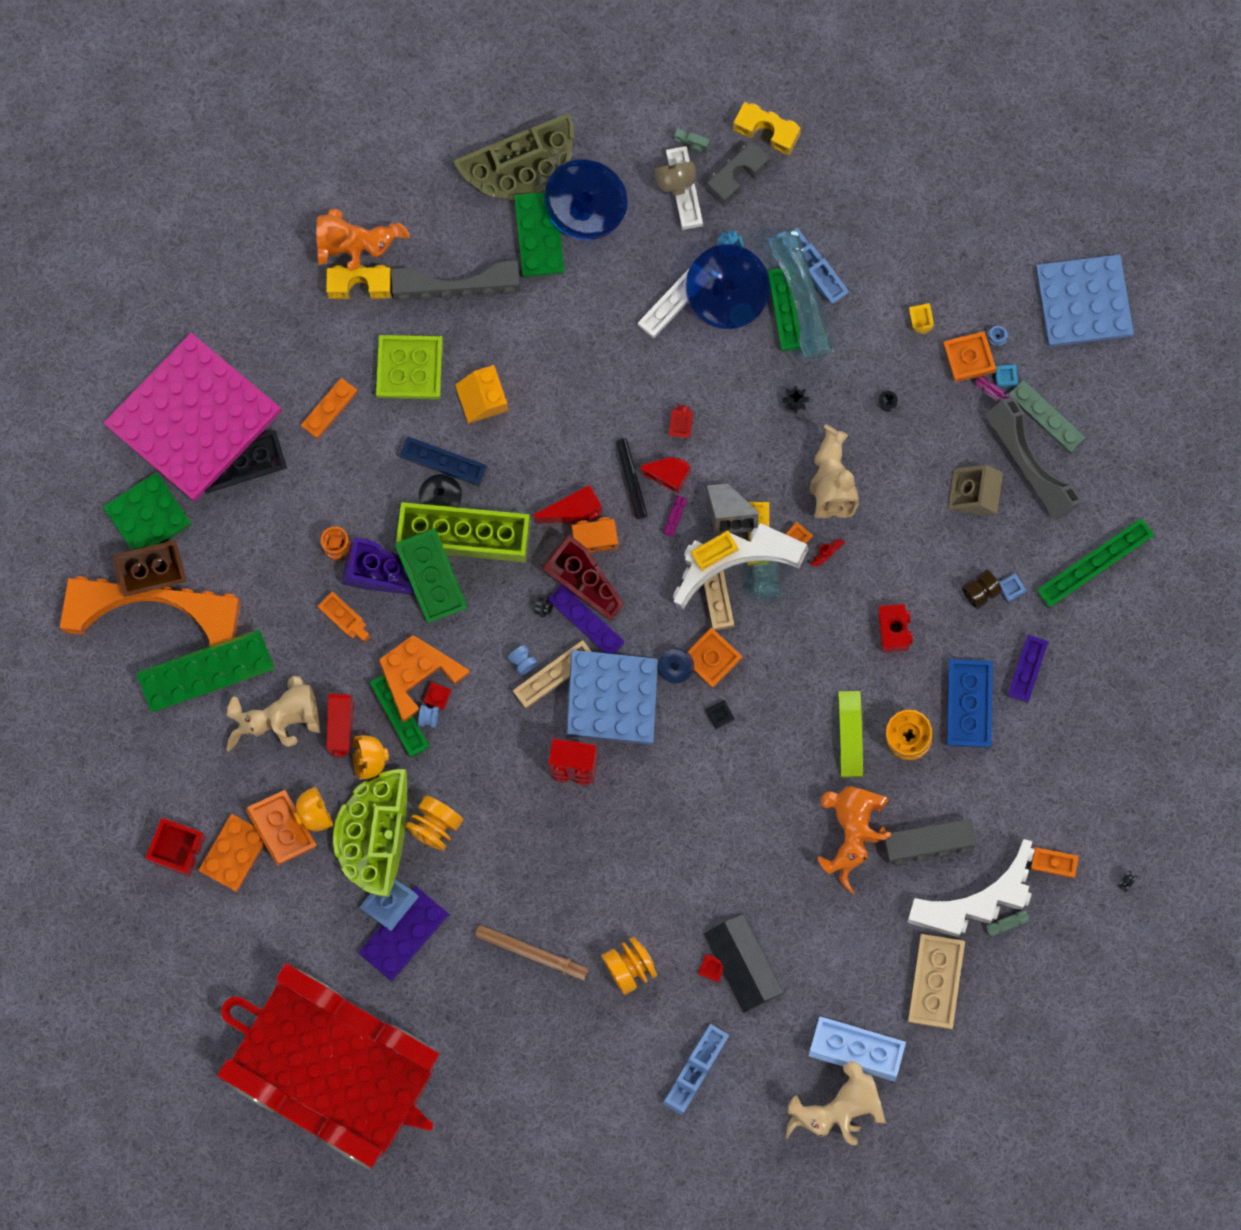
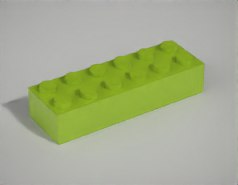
M401 502L396 542L436 527L447 555L526 563L531 524L530 514Z

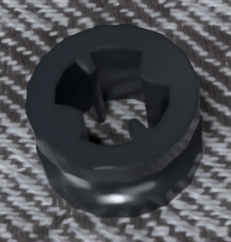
M893 391L882 392L878 401L880 409L886 412L894 410L898 402L897 395ZM887 397L889 399L891 397L892 405L889 406V403L887 405L883 404L884 398Z
M1129 870L1117 886L1123 887L1124 892H1127L1138 876H1132Z

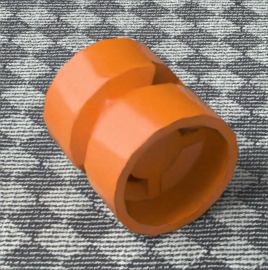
M330 527L321 535V545L329 559L341 561L347 557L351 544L347 533L342 528Z

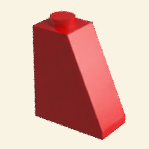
M329 694L327 751L335 758H345V755H351L355 708L351 695Z

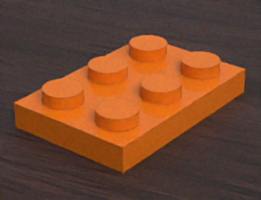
M286 790L247 807V814L277 866L316 848L317 845L303 823L300 825L297 823L294 816L297 810Z
M231 814L198 871L238 892L265 845L255 826Z

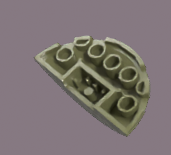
M570 112L453 161L467 182L489 196L515 200V195L541 193L557 181V178L566 169L570 161L574 140V127Z

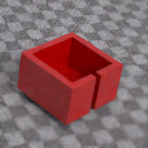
M161 818L145 859L151 864L190 878L197 861L194 855L200 854L206 836L203 832Z

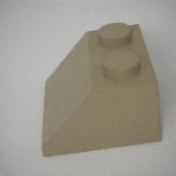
M988 465L954 469L948 510L977 515L997 514L1003 472Z

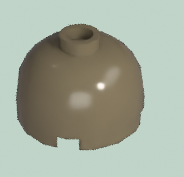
M693 161L677 163L671 166L666 165L655 168L654 176L661 190L672 192L673 196L685 194V189L690 188L694 184L696 168Z

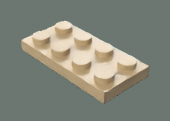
M921 934L908 1023L949 1030L953 1029L965 941Z

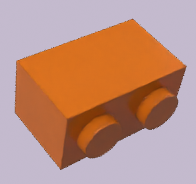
M604 517L599 518L597 522L589 523V521L584 520L576 522V525H572L574 539L584 545L590 553L619 549L615 519Z

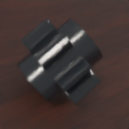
M797 386L791 391L786 389L788 397H783L782 402L788 403L786 406L787 411L792 409L797 414L799 409L806 410L804 403L809 402V397H804L806 389L799 390ZM793 397H798V402H794Z

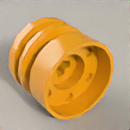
M904 710L896 713L890 719L886 729V741L889 750L902 760L913 761L924 756L932 744V727L929 720L916 710ZM911 732L915 739L907 742L904 735H908Z
M425 795L418 805V809L424 816L420 817L413 814L411 819L418 825L407 822L405 828L417 840L428 847L444 851L447 846L440 839L446 842L451 841V837L445 832L446 829L457 832L464 819L447 805L431 796Z
M634 936L629 938L632 949H629L625 942L621 943L624 954L620 955L612 948L601 955L611 976L624 995L637 989L634 979L637 976L643 983L648 982L644 972L647 971L652 979L657 977L654 963L649 953Z

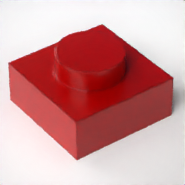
M431 682L423 702L432 707H439L440 710L444 711L452 690Z

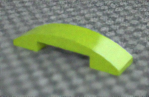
M838 691L841 777H863L860 691Z

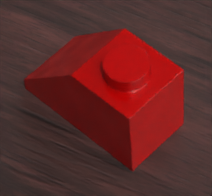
M669 457L643 464L641 475L679 494L691 473V467L688 466L689 463L684 459Z

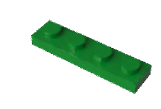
M789 267L768 270L781 351L803 349Z
M384 675L371 681V687L410 758L429 749L430 746L414 717L412 716L404 723L402 722Z

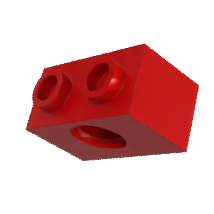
M905 604L879 606L878 615L882 653L908 651L909 644H913L912 631H908L907 623H911L910 610H906ZM897 624L902 630L895 633L890 629V626Z

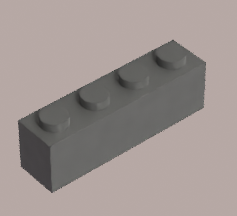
M971 819L891 833V837L884 840L888 864L894 863V866L905 865L907 860L913 859L916 862L927 861L929 856L935 855L938 858H945L951 856V852L959 851V854H967L972 852V849L977 845Z

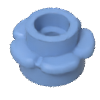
M994 326L987 333L989 343L994 346L1004 345L1008 338V332L1002 326Z

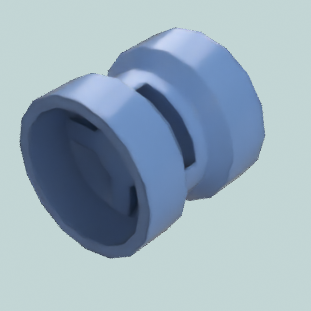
M525 645L518 647L508 656L509 661L517 666L516 670L520 675L526 674L538 663L534 657H529V650Z

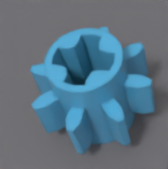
M737 231L722 232L717 241L718 251L724 252L725 257L739 255L743 248L742 236H737Z

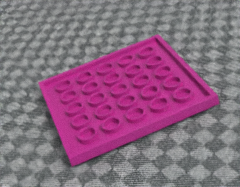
M190 333L109 416L104 425L195 503L205 492L204 490L219 478L282 412V409L194 334Z

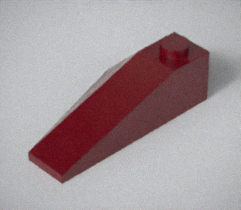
M568 535L552 551L541 566L547 573L611 621L624 605L588 549L571 535Z

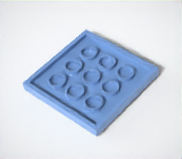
M1120 255L1036 265L1049 347L1132 337L1134 335Z
M572 650L566 736L652 745L654 741L658 659Z

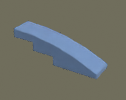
M798 227L780 239L781 244L831 305L849 293L826 259H822L812 243H808Z
M712 1024L709 1025L663 1105L683 1116L726 1043L729 1034Z

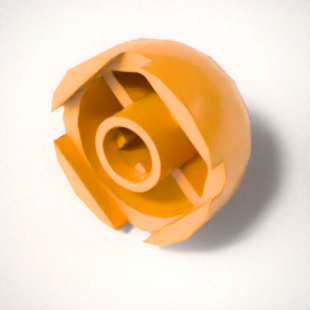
M362 735L353 738L352 747H356L355 754H352L356 776H360L359 780L376 777L384 769L385 761L389 760L387 748H383L382 743L372 736Z
M316 787L306 790L299 796L296 802L297 812L294 813V816L299 825L303 823L308 830L319 832L333 826V822Z

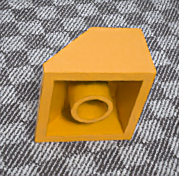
M494 365L476 370L455 384L468 424L509 411Z

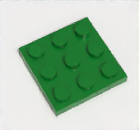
M157 472L103 506L131 550L165 543L192 525Z

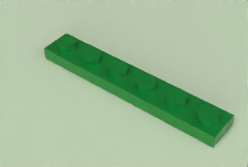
M1141 518L1037 589V593L1050 609L1152 539L1155 534Z

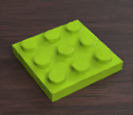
M379 335L376 397L440 399L443 337Z

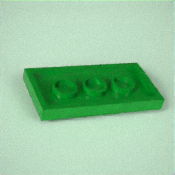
M556 192L515 195L523 278L564 274Z
M436 527L395 543L427 623L468 608Z

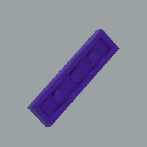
M563 584L549 597L553 607L602 652L615 654L625 644L621 637Z

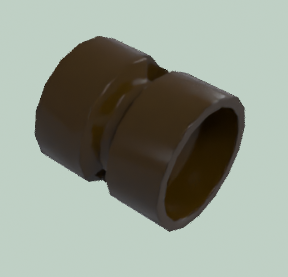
M987 569L976 576V581H969L961 587L965 597L975 609L985 605L988 602V598L993 599L1003 592L996 577Z

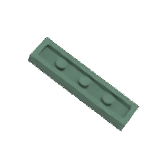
M1024 380L1009 394L1011 397H1014L1020 408L1068 453L1071 454L1085 440L1086 437Z

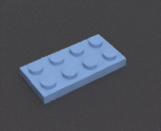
M819 1017L809 1056L840 1066H844L850 1061H855L862 1066L864 1073L895 1082L906 1042Z

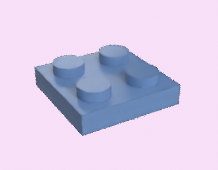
M395 879L389 897L370 894L359 908L391 931L419 896Z

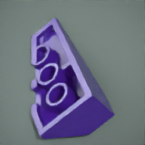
M353 538L344 564L342 585L416 596L401 558L398 557L399 555L393 552L390 553L374 541Z

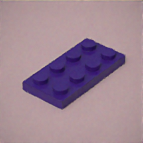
M417 886L412 891L419 897L395 927L390 931L381 925L358 952L362 958L391 982L449 916L448 912Z

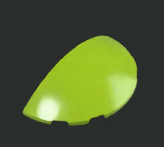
M406 769L386 771L380 773L379 777L370 782L364 781L353 791V796L347 804L342 805L335 821L333 847L335 856L339 859L342 866L341 870L352 883H355L362 890L377 896L389 897L399 868L407 814Z

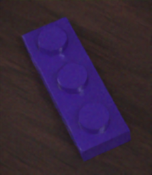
M1027 635L1007 697L1025 703L1029 702L1048 641Z

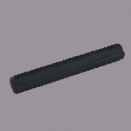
M626 438L616 441L636 519H644L647 517V511L628 440Z

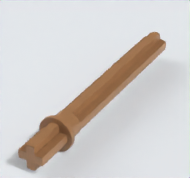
M479 925L475 935L477 938L563 972V975L567 973L585 980L589 968L571 962L570 958L568 960L482 925Z

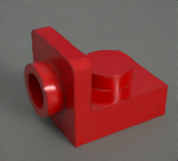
M677 405V408L672 409L669 436L690 438L694 410H690V406Z

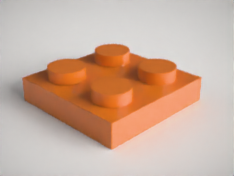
M985 331L943 342L954 382L996 372V366Z
M712 627L688 651L694 661V672L712 689L743 659V656Z

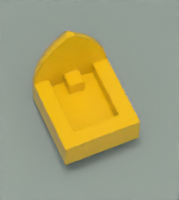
M930 303L909 307L913 330L920 334L930 332L934 327Z

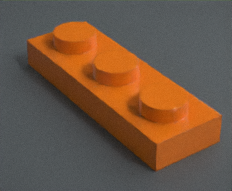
M340 378L301 424V428L318 440L355 397L358 390L343 378Z

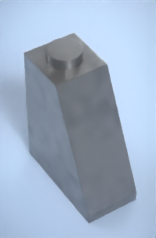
M729 484L707 485V506L715 535L726 531L730 533L750 532L754 528H758V511Z

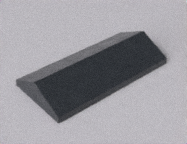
M276 430L260 434L219 478L204 490L205 494L287 469Z
M744 914L727 920L704 933L715 957L720 960L723 966V973L743 1013L783 994Z

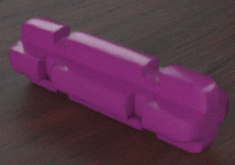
M983 375L975 383L979 389H984V392L997 402L1011 398L1009 394L1005 395V391L994 383H989L988 379Z
M682 496L675 497L674 506L671 508L667 524H665L663 530L664 535L669 537L675 535V527H678L683 513L682 508H685L687 502L686 498Z

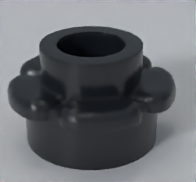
M540 597L535 605V613L539 614L542 618L550 615L553 610V603L550 602L549 597Z

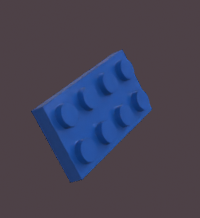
M949 659L947 746L991 748L993 661Z

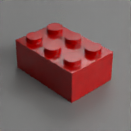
M553 738L548 763L551 777L561 783H567L568 780H572L581 786H589V783L594 784L598 764L597 745Z

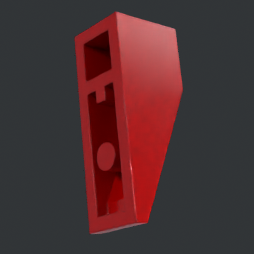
M588 485L533 514V518L536 524L572 523L584 520L594 521L600 517V513L603 511L602 505L594 491Z

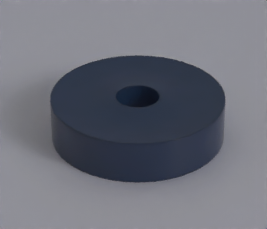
M672 648L664 652L660 657L659 670L663 678L668 682L681 683L689 679L693 674L694 661L686 650ZM675 662L679 665L678 669L674 667Z

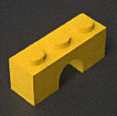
M744 102L733 122V131L752 139L757 130L762 128L769 129L774 134L771 139L770 148L790 156L800 136L801 127L791 120L785 121L774 112L761 110L756 104Z
M360 265L354 271H350L344 266L327 268V295L329 299H350V289L356 283H365L369 286L370 298H392V273L390 267L376 265L374 268H366Z

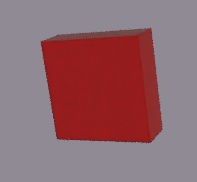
M706 954L698 975L719 983L723 973V966L720 960Z

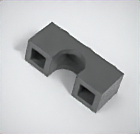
M753 142L748 146H742L734 159H728L722 166L723 169L718 173H713L707 180V190L724 207L740 193V185L733 179L736 174L745 172L755 179L770 164V158Z

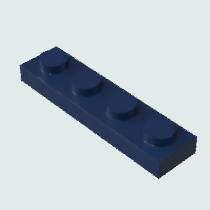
M408 436L400 453V458L476 486H480L487 469L485 464Z

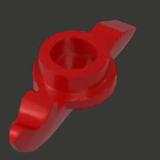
M838 539L831 544L825 543L819 548L820 555L814 557L811 565L820 566L845 541Z

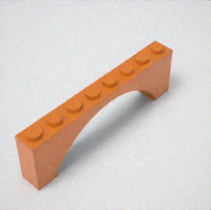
M75 576V579L68 578L60 629L63 633L85 635V630L93 622L112 609L133 602L155 601L174 606L192 617L207 634L210 640L209 646L236 638L241 602L239 598H236V595L223 594V596H217L210 591H202V594L194 593L190 589L174 591L171 587H163L123 597L118 584L109 583L108 580L96 579V581H89L88 578L82 576Z

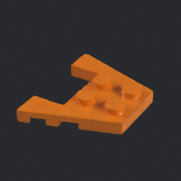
M414 635L379 659L380 667L403 723L419 712V707L407 694L415 686L439 669L453 685H456L470 673L467 668Z

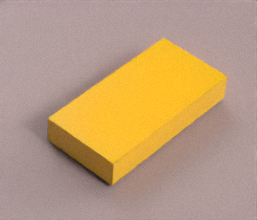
M726 531L690 552L700 570L703 571L739 551V548L730 532Z

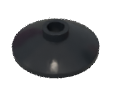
M443 474L428 478L422 484L419 492L420 503L424 505L457 508L462 498V491L458 482L454 478ZM438 490H443L444 494L442 496H437L436 492Z

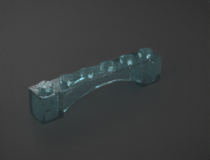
M784 231L768 238L773 257L777 259L795 301L800 325V338L798 339L804 359H818L833 353L832 344L798 232Z

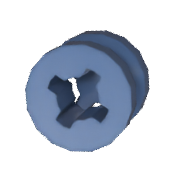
M421 705L418 726L424 727L429 725L431 728H437L439 707L428 708L425 705Z

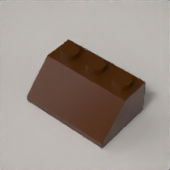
M176 540L110 556L114 576L123 597L187 582Z

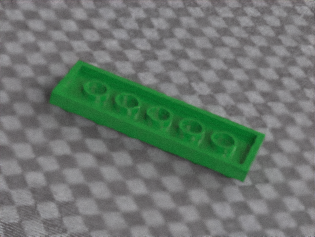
M258 629L138 671L136 674L152 713L275 670L261 630Z

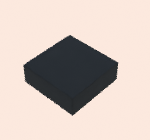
M725 700L705 709L715 730L735 720Z

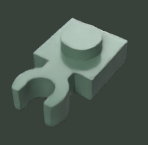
M676 129L674 134L675 142L686 144L694 153L701 154L702 152L707 154L710 148V139Z

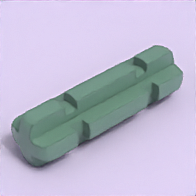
M1025 910L1019 911L1016 915L1012 914L998 920L997 923L988 924L986 926L987 932L990 936H995L1000 931L1004 932L1019 926V923L1024 924L1028 922L1029 916Z

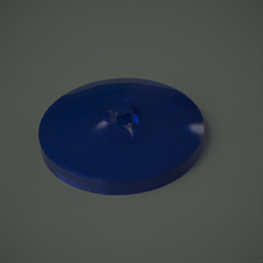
M586 159L567 162L552 173L545 187L544 205L549 218L558 229L571 237L582 240L603 238L617 229L626 214L628 198L625 186L618 175L602 163Z
M722 244L707 249L693 261L686 276L685 292L692 311L704 323L719 329H736L751 323L761 314L769 298L770 281L764 264L752 251L734 244Z

